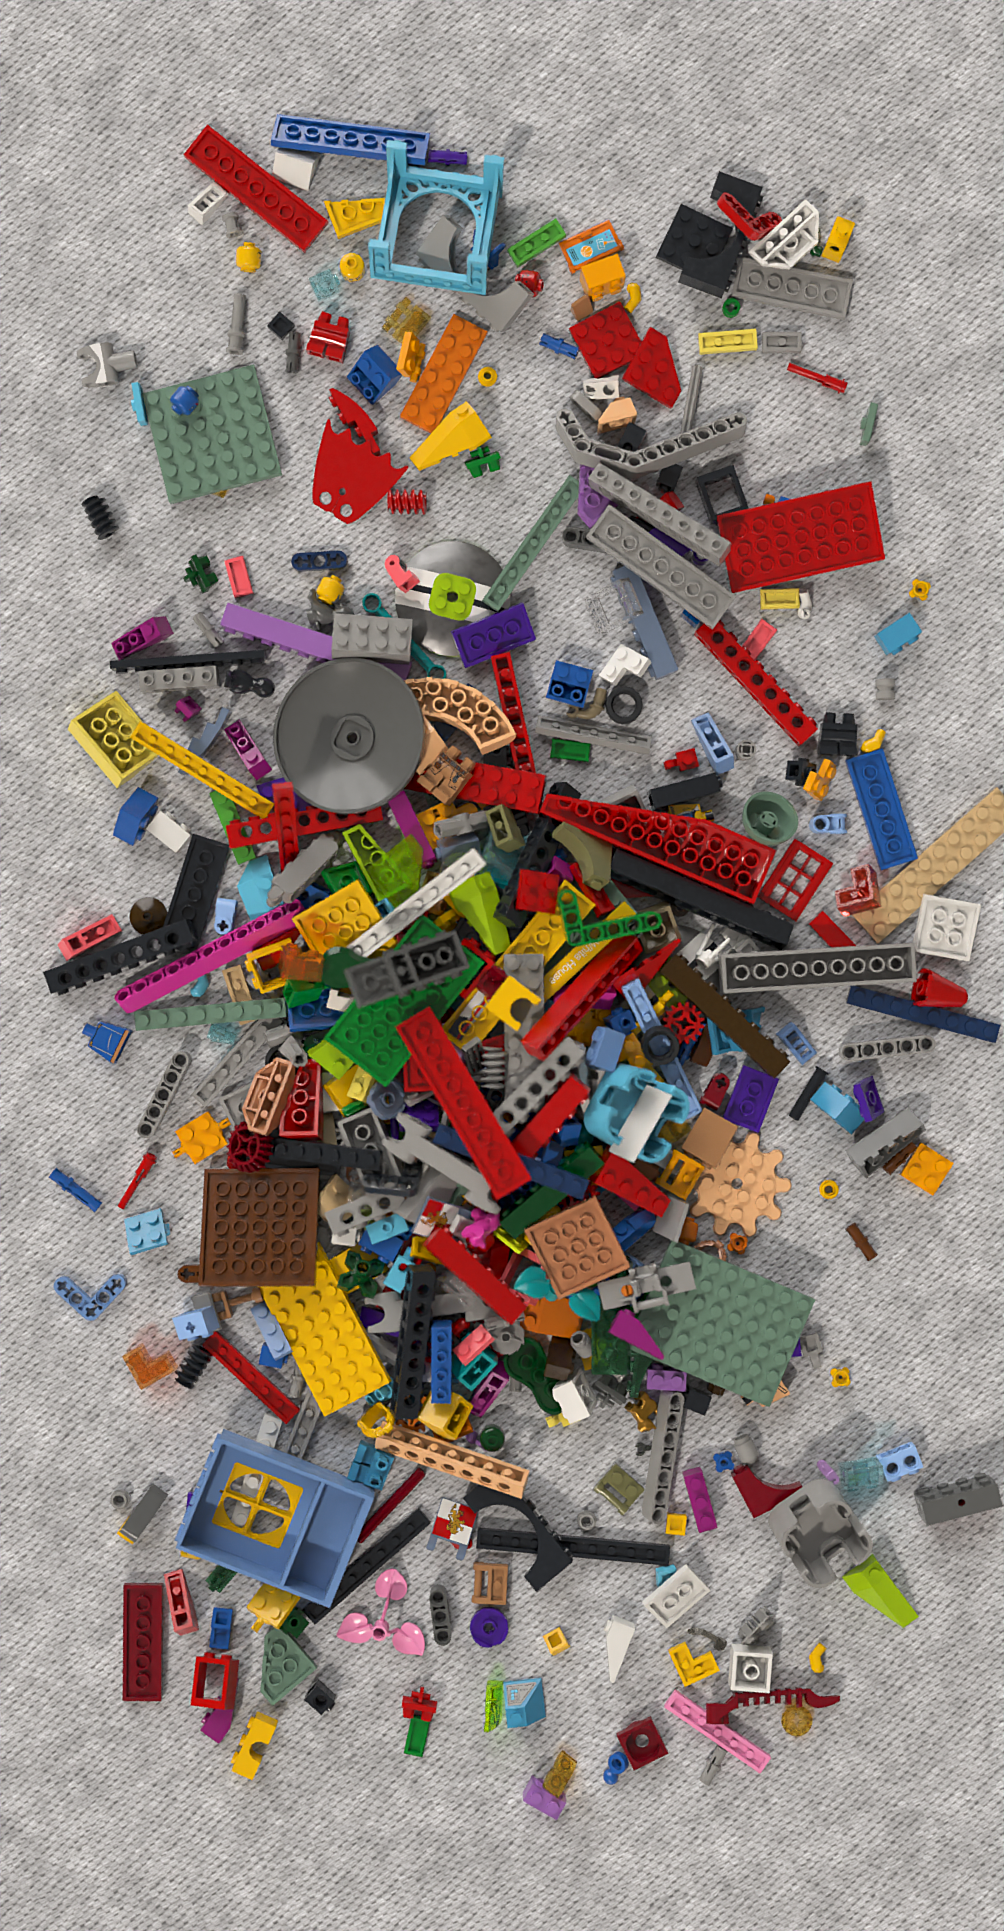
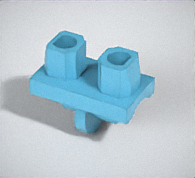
M391 1378L392 1381L365 1396L370 1406L378 1401L382 1403L391 1398L393 1378Z

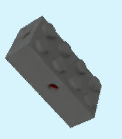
M985 1473L976 1474L974 1478L968 1480L967 1478H959L956 1480V1483L952 1484L940 1483L937 1485V1488L933 1489L928 1487L921 1488L917 1493H914L919 1516L927 1526L1003 1507L998 1484Z

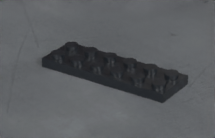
M192 834L163 927L184 919H191L198 941L194 942V946L183 950L180 947L175 950L189 954L198 949L230 849L228 844ZM173 933L171 936L174 944L178 942V935L176 933Z

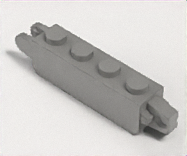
M336 830L327 835L322 833L318 838L315 837L310 842L306 850H301L297 858L293 862L290 861L285 866L284 871L281 874H276L272 879V888L267 895L266 903L268 907L273 908L282 901L292 903L321 875L323 869H327L336 860L338 846L342 842L343 836Z

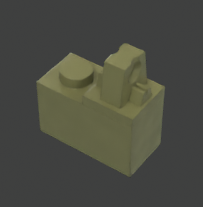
M500 804L485 812L496 847L509 853L526 845L511 809Z

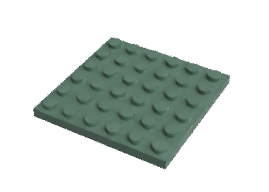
M254 364L142 393L170 504L282 476ZM188 385L199 395V405L190 415H178L171 408L173 405L170 397L180 386L186 387Z

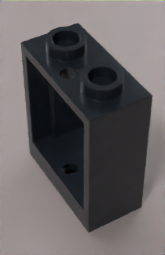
M734 465L696 478L695 483L710 525L716 524L718 526L716 518L718 515L749 509ZM731 478L740 506L715 515L705 486Z

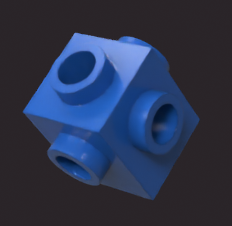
M619 1007L612 1010V1014L603 1018L607 1028L623 1033L626 1036L632 1033V1029L637 1028L635 1023L636 1017L630 1009Z

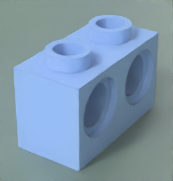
M912 1442L876 1455L887 1482L898 1481L902 1478L901 1476L915 1474L920 1471L919 1469L923 1468L917 1449ZM913 1456V1461L905 1463L906 1457ZM895 1463L893 1470H887L888 1464Z

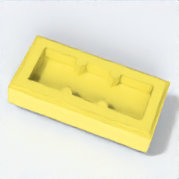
M799 588L760 589V610L800 608Z

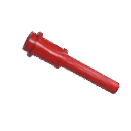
M789 363L787 370L820 382L823 387L838 391L837 394H844L848 382H845V379L840 380L828 374L824 376Z
M147 1152L142 1156L143 1160L135 1171L134 1179L117 1205L119 1208L124 1209L141 1180L147 1177L153 1164L157 1163V1157L154 1154Z

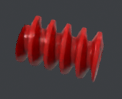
M389 489L387 496L388 511L390 509L392 514H395L398 509L399 513L403 514L404 509H406L407 514L410 515L412 509H414L415 514L418 515L421 509L423 515H426L427 492L426 495H423L420 489L418 495H416L414 489H412L410 495H408L407 490L404 489L403 494L400 495L399 490L396 489L395 495H393L391 489Z

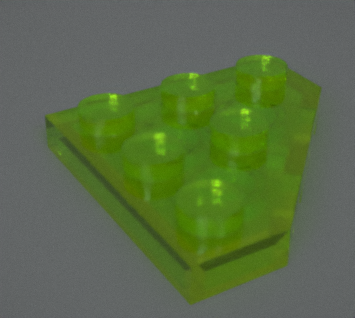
M412 834L408 835L366 869V872L395 909L419 891L424 849Z

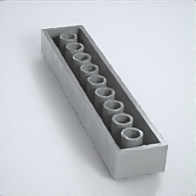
M915 943L718 954L720 993L917 982Z

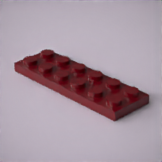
M124 1583L122 1701L161 1702L163 1688V1583Z

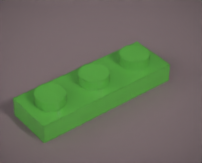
M555 218L508 248L507 253L516 267L519 268L566 238V233Z

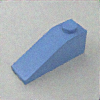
M709 712L692 719V725L716 775L734 769V755Z

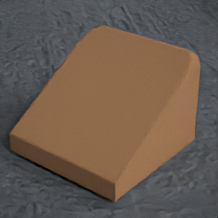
M586 294L571 304L570 311L578 322L593 313L589 296Z

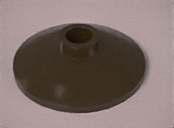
M145 897L133 904L129 919L132 927L138 933L144 935L163 928L168 912L160 900ZM147 912L151 915V918L149 920H146L144 918V915Z

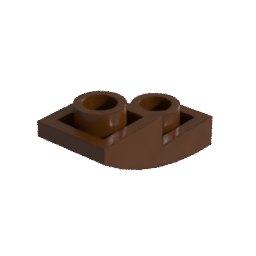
M707 1023L701 1032V1036L698 1037V1041L692 1048L689 1060L703 1067L708 1066L713 1056Z

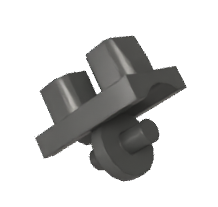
M606 1373L591 1386L601 1393H598L595 1397L601 1401L599 1407L603 1409L608 1405L612 1408L615 1404L614 1402L619 1405L625 1404L628 1387L618 1383L615 1390L611 1389L609 1385L613 1378Z

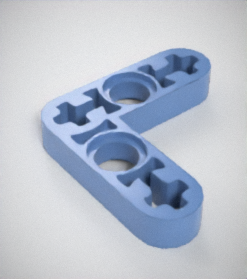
M122 1274L113 1275L92 1298L66 1276L59 1277L54 1282L53 1287L56 1293L82 1317L92 1321L98 1318L127 1285V1280ZM113 1279H121L120 1284L122 1287L117 1286L113 1292L106 1288L107 1285L109 1288L114 1285ZM59 1281H66V1287L69 1290H71L73 1287L75 1290L72 1291L69 1294V1296H67L66 1293H68V1291L65 1288H63L62 1290L59 1288ZM101 1292L109 1294L110 1299L108 1302L100 1300ZM74 1293L81 1294L83 1298L81 1303L77 1304L73 1301L72 1296ZM96 1303L100 1305L94 1311L96 1315L92 1314L89 1316L87 1314L89 1312L87 1308L91 1309Z

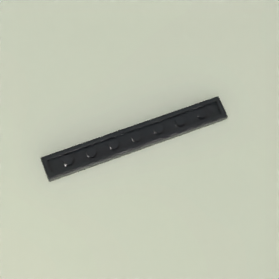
M418 1507L344 1572L330 1608L311 1601L302 1611L314 1625L318 1623L431 1524V1521Z

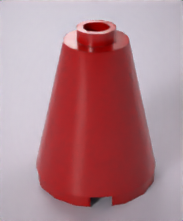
M923 968L918 972L921 975L917 982H913L911 999L915 1000L913 1005L919 1007H962L963 1004L967 1003L968 994L963 987L930 969Z

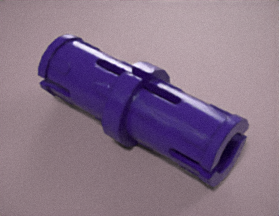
M429 149L428 162L445 163V165H467V152L450 151V149H446V151Z

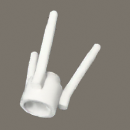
M714 924L711 925L700 949L695 954L697 956V964L705 970L711 969L718 962L716 955L730 941V938H727L714 952L709 949L704 951L715 927ZM730 948L722 954L731 953L732 949Z

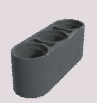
M568 527L563 531L562 542L566 547L606 553L594 543L587 544L585 542V538L591 529ZM572 533L576 536V539L568 541L566 535Z
M152 1484L119 1532L135 1543L169 1494Z
M437 1584L431 1588L429 1597L435 1642L440 1646H445L450 1643L452 1635L448 1594L443 1585ZM440 1592L443 1594V1597L437 1599L433 1594ZM441 1611L444 1612L446 1616L443 1618H439L436 1616V1613ZM440 1631H446L448 1635L446 1637H441L438 1635V1633Z

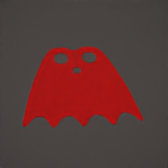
M328 419L316 460L312 488L313 504L326 512H332L342 522L350 524L378 503L403 476L408 466L398 469L391 466L390 452L381 456L373 455L370 440L356 445L352 441L350 428L340 434H336L332 430L330 419ZM341 488L346 490L345 495L340 496L339 490ZM328 492L331 495V502L329 504H322L319 497L321 493ZM344 504H348L352 508V513L348 517L340 513V508Z

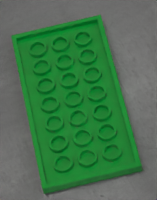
M421 914L394 948V952L400 950V946L407 943L417 944L418 940L429 936V939L436 937L435 934L443 930ZM461 945L470 967L462 971V976L455 979L449 976L441 984L434 985V982L427 984L428 988L417 992L416 989L410 991L411 994L399 998L396 995L359 1009L354 999L324 1039L383 1086L387 1087L412 1056L396 1026L429 1006L439 1021L484 962Z

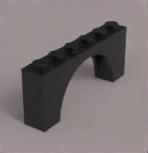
M719 171L710 198L718 201L723 193H729L755 219L757 213L754 212L755 208H760L764 197L760 195L763 187ZM735 225V240L723 253L706 259L687 256L678 283L722 299L724 292L728 293L732 283L729 280L730 275H735L738 264L735 263L737 257L741 259L745 248L741 245L743 240H748V237Z
M480 1484L463 1497L474 1513L488 1506L505 1505L517 1509L530 1520L538 1538V1553L534 1564L525 1573L524 1577L536 1592L573 1562L572 1551L567 1546L563 1547L558 1533L548 1528V1521L542 1514L540 1516L535 1511L536 1506L530 1499L526 1500L524 1496L521 1499Z

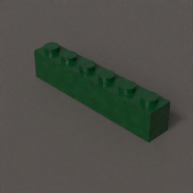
M586 1141L584 1144H579L571 1155L563 1157L556 1167L587 1179L605 1163L602 1156ZM534 1182L530 1185L527 1192L518 1195L514 1203L509 1207H504L499 1212L500 1224L516 1239L524 1232L525 1228L533 1225L568 1194Z

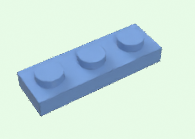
M264 1301L251 1308L250 1310L274 1360L276 1361L293 1352L275 1315L271 1314L266 1302Z

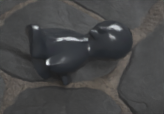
M237 669L233 670V672L231 670L226 672L224 687L229 688L233 693L246 694L254 692L261 698H267L274 694L275 685L268 678L255 679L249 673Z

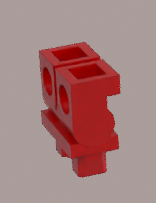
M322 311L318 320L314 321L310 340L306 346L307 354L321 358L326 356L328 360L343 364L350 336L349 319L339 317L337 325L330 324L332 315Z

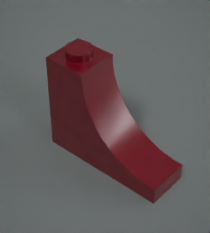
M740 1464L733 1468V1472H731V1476L753 1518L772 1510L777 1504L803 1487L800 1481L786 1485L768 1483L756 1476L748 1465Z

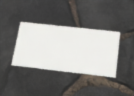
M646 1085L618 1134L623 1137L620 1146L612 1144L609 1151L634 1163L672 1095Z

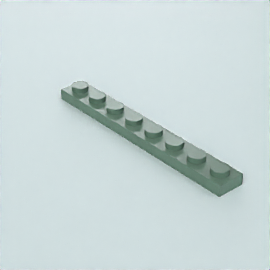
M571 475L567 477L482 599V602L497 612L500 610L577 499L579 492L578 480Z
M285 998L134 1012L136 1031L288 1017Z

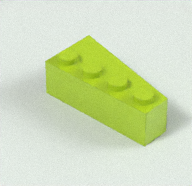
M360 824L342 833L378 903L384 898H390L413 885Z
M325 1039L307 1051L312 1059L338 1080L354 1064L352 1060Z

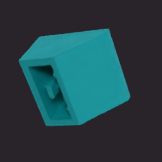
M468 1331L460 1340L463 1341L471 1332ZM486 1347L465 1366L454 1353L452 1356V1373L457 1380L472 1391L497 1365L498 1354L491 1348Z

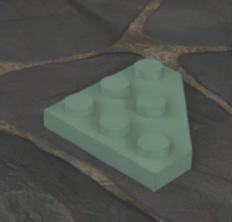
M275 1627L266 1633L264 1637L260 1692L274 1706L317 1669L316 1663L290 1633L286 1635Z

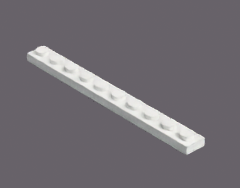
M472 848L346 948L366 958L486 865V861L475 848Z

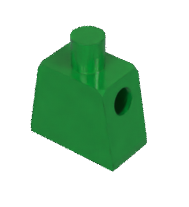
M317 971L288 975L282 992L288 1008H293L319 999L322 990L330 987H327L320 981Z

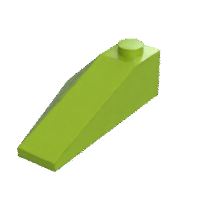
M490 872L473 876L452 890L449 895L454 907L467 918L469 926H473L480 934L479 938L495 956L505 952L510 946V940L506 926L493 917L500 900Z
M873 1554L863 1563L855 1566L842 1576L854 1594L901 1627H906L919 1617Z

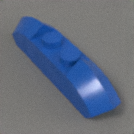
M642 1209L631 1213L612 1228L623 1251L627 1250L654 1226L656 1217L654 1213Z

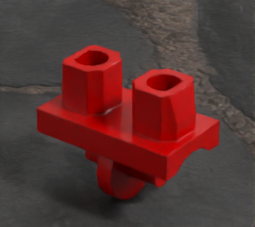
M420 1686V1691H412L411 1697L403 1696L401 1706L403 1708V1717L411 1719L414 1716V1710L422 1711L421 1720L431 1722L433 1714H436L437 1701L430 1700L431 1694L423 1693L424 1687Z

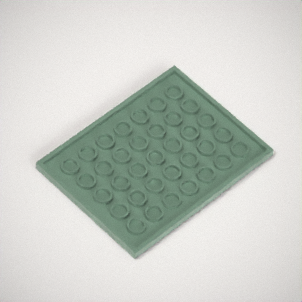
M670 1240L659 1268L690 1261L696 1289L668 1295V1306L664 1304L640 1310L637 1319L665 1356L663 1360H659L629 1343H626V1348L770 1407L815 1299L689 1245ZM663 1276L660 1280L661 1285L664 1287L669 1286L672 1282L669 1276ZM662 1291L648 1292L645 1301L663 1297Z

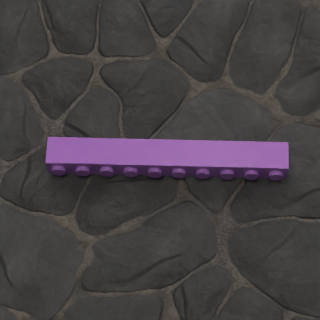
M227 602L220 623L225 628V632L233 635L238 632L243 634L242 637L253 641L256 638L261 640V644L272 647V644L280 646V650L288 653L291 650L298 652L297 655L303 658L315 657L319 663L335 660L332 659V636ZM376 662L389 668L403 680L408 679L412 668V662H409V665Z

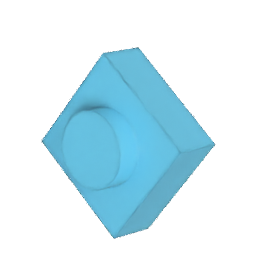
M674 1564L655 1568L656 1585L660 1587L676 1573Z

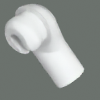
M808 589L799 591L801 603L800 608H798V616L802 619H808L811 615L812 603Z

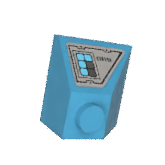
M542 1678L503 1682L507 1728L525 1727L546 1717Z

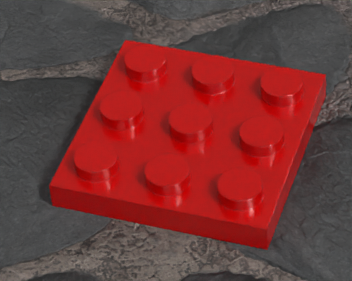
M620 301L569 328V332L577 347H579V351L592 376L597 379L629 364L641 343Z

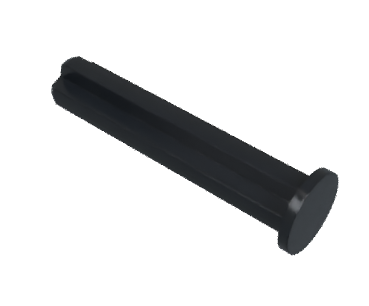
M815 1066V1072L789 1113V1116L796 1121L801 1118L811 1101L810 1099L816 1093L826 1074L829 1075L828 1072Z

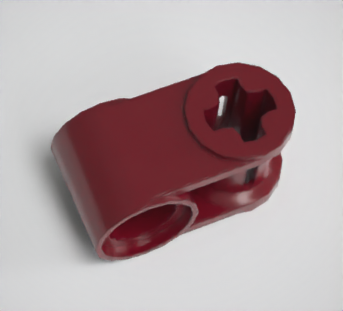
M721 1072L714 1074L704 1090V1096H701L699 1103L717 1111L729 1088V1078ZM723 1077V1081L725 1082V1084H721L718 1087V1083L716 1082V1080L721 1079Z

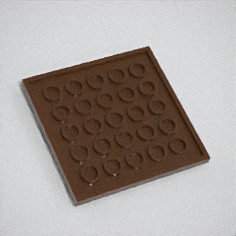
M204 1169L198 1286L316 1287L320 1169H260V1171L252 1173L241 1172L238 1169Z

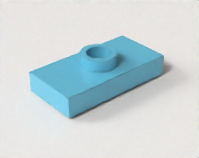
M134 382L131 383L134 397L131 400L133 411H136L138 423L140 426H145L148 424L142 395L143 389L140 383Z
M398 1214L365 1226L372 1245L409 1231L406 1219Z

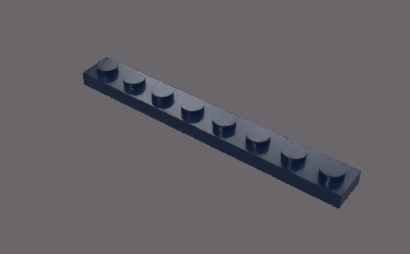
M850 986L846 1004L991 1043H996L1000 1024L936 1007H919L913 1005L914 1001L858 986Z
M440 1123L433 1143L472 1158L456 1129ZM516 1152L530 1174L532 1181L583 1199L589 1179Z

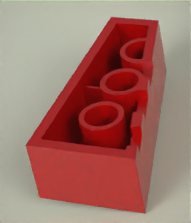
M607 1144L602 1154L605 1164L593 1173L589 1179L630 1202L663 1217L671 1200L625 1158L610 1152L611 1146Z

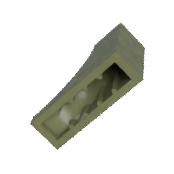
M566 822L560 824L553 831L552 838L561 842L573 854L580 866L583 884L599 891L610 882L612 844Z

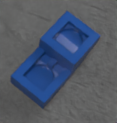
M213 1607L209 1648L229 1649L233 1609Z

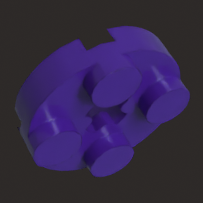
M482 1607L475 1612L470 1621V1631L473 1640L485 1648L501 1644L508 1634V1620L504 1613L494 1607ZM492 1623L494 1630L490 1629L488 1632L484 1625Z

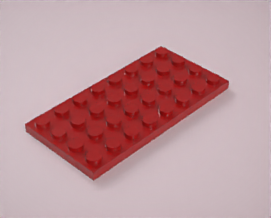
M871 481L716 516L720 536L731 543V551L725 558L731 593L885 560Z

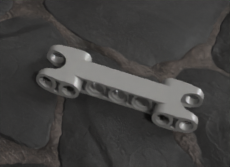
M402 1112L397 1114L396 1120L404 1127L406 1135L403 1140L387 1136L383 1138L382 1144L390 1152L411 1164L416 1157L467 1188L468 1191L465 1194V1198L469 1202L488 1212L499 1213L501 1207L492 1199L491 1189L478 1167L451 1150L434 1144L433 1139L428 1137L432 1128L421 1120Z
M461 1282L462 1292L436 1295L431 1307L433 1317L465 1313L466 1322L484 1320L498 1315L491 1308L485 1306L482 1300L463 1282ZM397 1291L385 1292L375 1295L374 1299L364 1298L365 1305H378L385 1313V1317L380 1323L368 1326V1333L399 1332L403 1304L401 1293Z

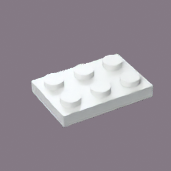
M685 1564L644 1599L642 1603L668 1628L711 1590Z

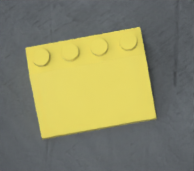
M117 691L73 718L68 727V731L116 788L132 779L159 756L130 738L141 719Z

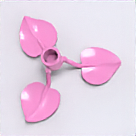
M387 1569L380 1574L375 1584L376 1594L379 1597H387L381 1619L377 1620L373 1626L371 1623L368 1624V1619L364 1614L359 1612L350 1613L344 1618L336 1636L348 1642L364 1643L371 1637L377 1641H382L386 1636L389 1637L392 1633L396 1632L392 1638L393 1646L396 1650L404 1654L422 1656L425 1649V1639L421 1629L416 1624L405 1622L401 1629L396 1627L389 1631V1624L385 1620L390 1598L392 1600L402 1599L407 1592V1582L397 1569Z

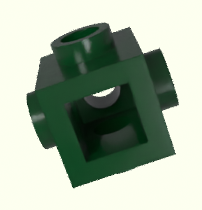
M295 1606L279 1629L286 1635L290 1632L295 1638H298L309 1622L303 1617L304 1612Z

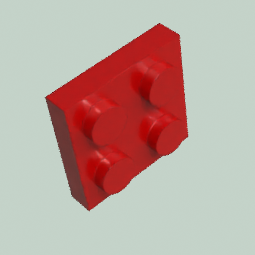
M525 869L520 870L516 909L555 914L559 875Z

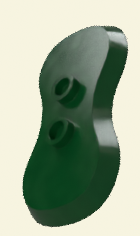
M333 947L328 949L321 957L318 965V977L327 987L333 989L350 988L344 970L374 959L362 957L346 947Z
M524 1337V1344H521L518 1351L516 1350L510 1355L505 1354V1369L511 1378L523 1383L532 1391L537 1404L544 1412L550 1415H558L562 1413V1408L559 1402L555 1401L552 1389L560 1380L543 1376L547 1359L544 1349L537 1340L531 1337Z

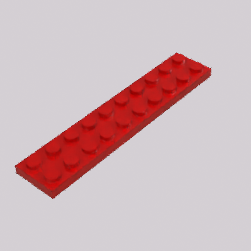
M427 1007L397 1025V1031L496 1199H500L532 1179L431 1007Z

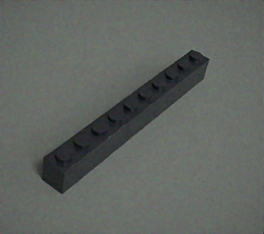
M616 849L611 856L610 878L778 950H782L788 945L794 924L789 923L787 919L778 918L771 915L769 911L754 908L750 903L740 902L734 896L719 893L715 888L705 887L699 881L689 880L680 873L668 871L665 867L654 865L643 857L633 856L624 849Z

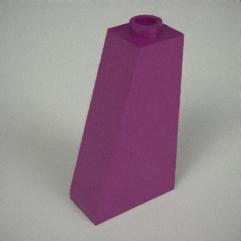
M403 790L388 803L420 870L423 868L429 869L438 861Z

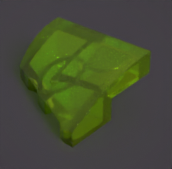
M487 1681L484 1732L494 1730L502 1721L503 1681Z

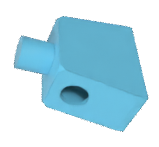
M409 1246L403 1256L398 1254L383 1281V1284L401 1293L405 1286L407 1267L405 1271L399 1270L401 1263L406 1265L416 1264L413 1262L415 1258L410 1257L411 1247Z

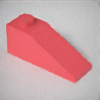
M113 914L63 938L58 943V947L66 961H69L122 930Z

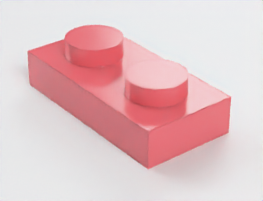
M481 1324L452 1351L466 1366L495 1339Z

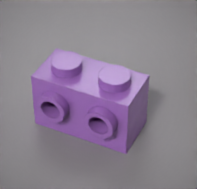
M652 1363L651 1366L646 1365L645 1385L647 1389L686 1391V1372L674 1367H666L659 1363Z
M531 1776L523 1791V1801L557 1820L566 1805V1794L559 1788L548 1785L543 1779Z

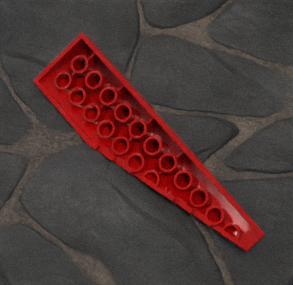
M553 794L546 795L539 811L562 823L566 822L615 847L624 849L638 857H643L647 861L661 865L670 871L680 873L684 877L699 881L705 886L715 888L719 892L734 896L736 899L750 904L755 903L776 853V850L706 819Z

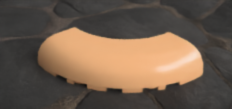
M426 677L404 680L415 694L423 716L428 721L443 722L459 728L476 743L482 755L499 749L516 738L512 725L505 714L492 700L475 688L445 678Z

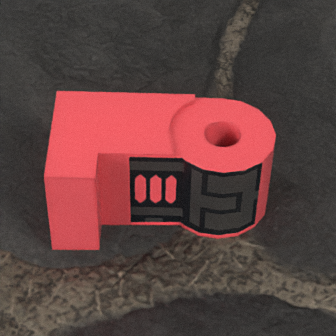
M390 555L386 559V570L396 586L405 594L420 582L413 572L406 570V563L398 556Z

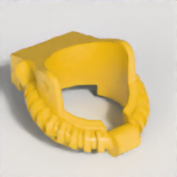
M380 1401L370 1406L357 1420L358 1427L369 1438H378L385 1435V1433L389 1434L394 1428L393 1425L395 1423L390 1407L384 1406ZM383 1416L386 1418L387 1424L383 1428L379 1426L371 1429Z

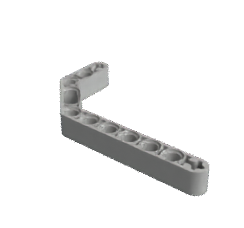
M561 409L556 415V431L576 463L596 468L598 463H601L622 477L629 479H638L738 440L745 435L747 417L744 414L734 413L639 451L631 452L588 439L573 412L569 409Z

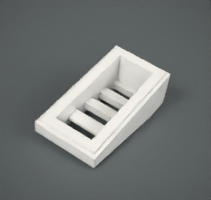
M213 182L188 205V213L203 225L229 196V193L216 182ZM213 190L219 195L218 198L211 193ZM207 197H210L214 202H210ZM202 202H203L204 204H206L208 207L205 208V207L202 205Z

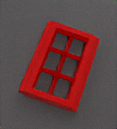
M794 839L757 897L796 922L834 863L802 842ZM799 850L808 855L801 868L792 864ZM811 858L821 863L813 876L804 872ZM788 867L798 872L790 886L781 881ZM801 875L810 880L802 894L793 889ZM778 884L787 889L779 902L770 897ZM790 892L799 897L791 910L782 905Z

